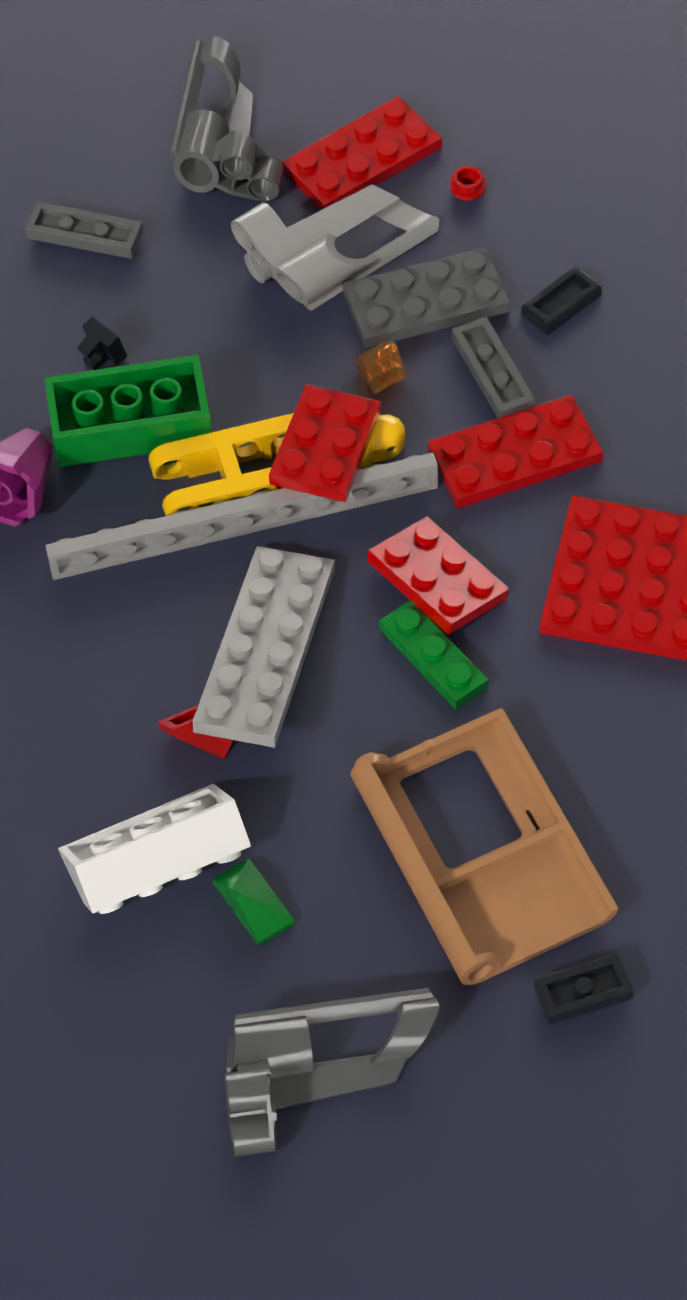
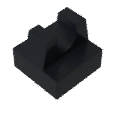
M94 316L82 325L86 337L77 348L85 356L83 361L90 368L97 370L108 360L117 366L127 357L119 336Z

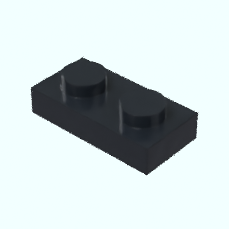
M618 953L534 979V988L549 1025L633 999L634 991Z

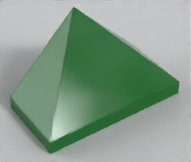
M249 858L212 879L215 887L258 946L295 925L293 917Z

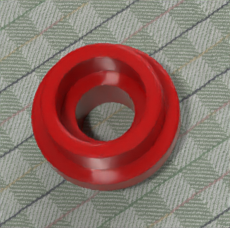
M462 166L454 172L450 179V191L458 199L475 200L485 193L486 179L478 168Z

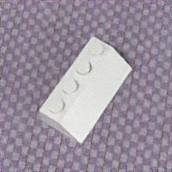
M213 783L62 846L58 850L85 906L92 914L97 911L100 914H105L119 909L123 905V900L135 895L146 897L159 892L163 888L162 884L178 878V880L193 878L202 872L201 867L217 861V863L222 864L233 861L241 856L242 850L251 847L235 800Z

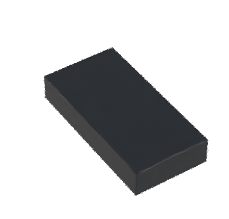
M574 266L521 306V315L548 336L602 295V286L578 267Z

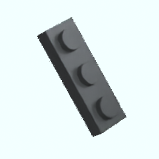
M36 202L25 227L26 239L132 259L143 234V224L141 221Z
M487 317L452 329L451 339L497 418L535 406L534 396Z

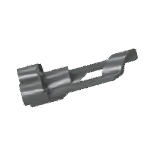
M212 36L205 41H196L193 46L170 153L175 157L173 165L175 176L187 189L198 193H206L216 187L234 196L258 201L273 200L279 194L284 167L281 160L268 150L269 147L264 143L261 145L250 136L253 94L239 82L241 69L236 52L221 37ZM208 65L216 66L222 70L229 82V91L223 117L213 111L196 110L204 69Z
M429 988L235 1014L234 1025L231 1027L228 1039L224 1073L226 1108L234 1157L280 1151L275 1130L277 1109L395 1083L406 1060L424 1042L438 1015L440 1005ZM397 1012L394 1028L383 1047L376 1054L313 1063L309 1034L312 1029L329 1021Z

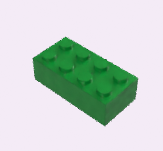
M199 354L44 378L58 468L150 454L156 447L165 443L212 432Z

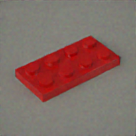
M398 95L281 161L284 167L283 173L320 210H323L372 184L375 186L441 149L442 137Z
M573 395L428 441V452L434 454L438 464V472L457 509L603 462V450Z

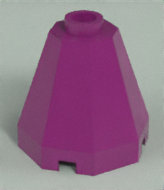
M25 428L0 442V522L15 527L22 523L26 517L28 519L34 517L42 507L52 458V445L41 432Z

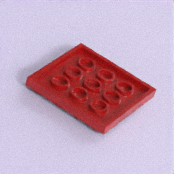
M572 495L544 604L539 633L687 661V516Z

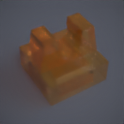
M390 340L357 356V360L354 361L358 374L365 380L368 391L374 394L407 377L396 343Z

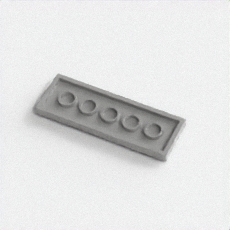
M261 546L256 547L193 719L194 733L275 748L335 571L334 559Z

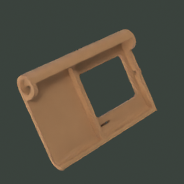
M503 708L497 709L433 739L426 740L393 757L388 758L385 754L370 752L356 760L350 776L463 985H474L603 926L617 914L618 906ZM472 750L479 757L522 835L519 839L456 868H448L441 860L400 783L403 779L464 751Z

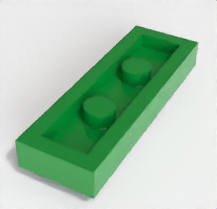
M406 602L379 620V630L455 710L488 689V679L413 602Z

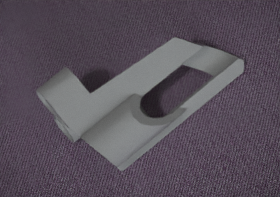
M372 184L287 228L270 205L262 202L231 222V229L237 242L247 251L244 260L251 275L260 283H264L270 278L277 280L291 297L312 311L343 291V283L365 278L438 232L439 218L406 204L399 197ZM373 215L406 231L361 259L348 258L338 252L335 247L337 237Z

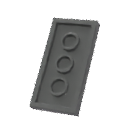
M486 247L343 283V294L365 349L476 321L484 317L488 318L510 312V301Z

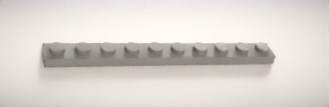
M429 453L420 456H409L403 460L387 464H375L366 469L358 470L346 503L282 488L269 492H257L251 496L231 501H219L213 505L198 509L181 510L175 514L156 519H144L135 524L114 529H102L96 533L76 538H64L55 543L45 545L52 579L57 580L437 489L438 464L434 454Z

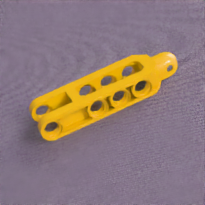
M294 413L165 443L152 450L148 460L155 479L169 480L187 475L189 478L218 471L222 478L173 491L163 500L162 506L165 516L178 512L177 510L184 507L192 506L187 510H193L213 505L219 501H231L248 497L262 488H268L263 492L282 489V487L269 484V473L272 467L242 474L238 463L263 457L264 460L272 459V455L278 453L284 438L277 437L286 434ZM390 414L379 415L359 470L366 469L373 463L392 459L401 452L406 441L405 427L399 418ZM253 442L252 444L247 445L245 447H239L242 444ZM395 446L393 450L387 451L388 448ZM177 460L172 464L163 465L166 462Z

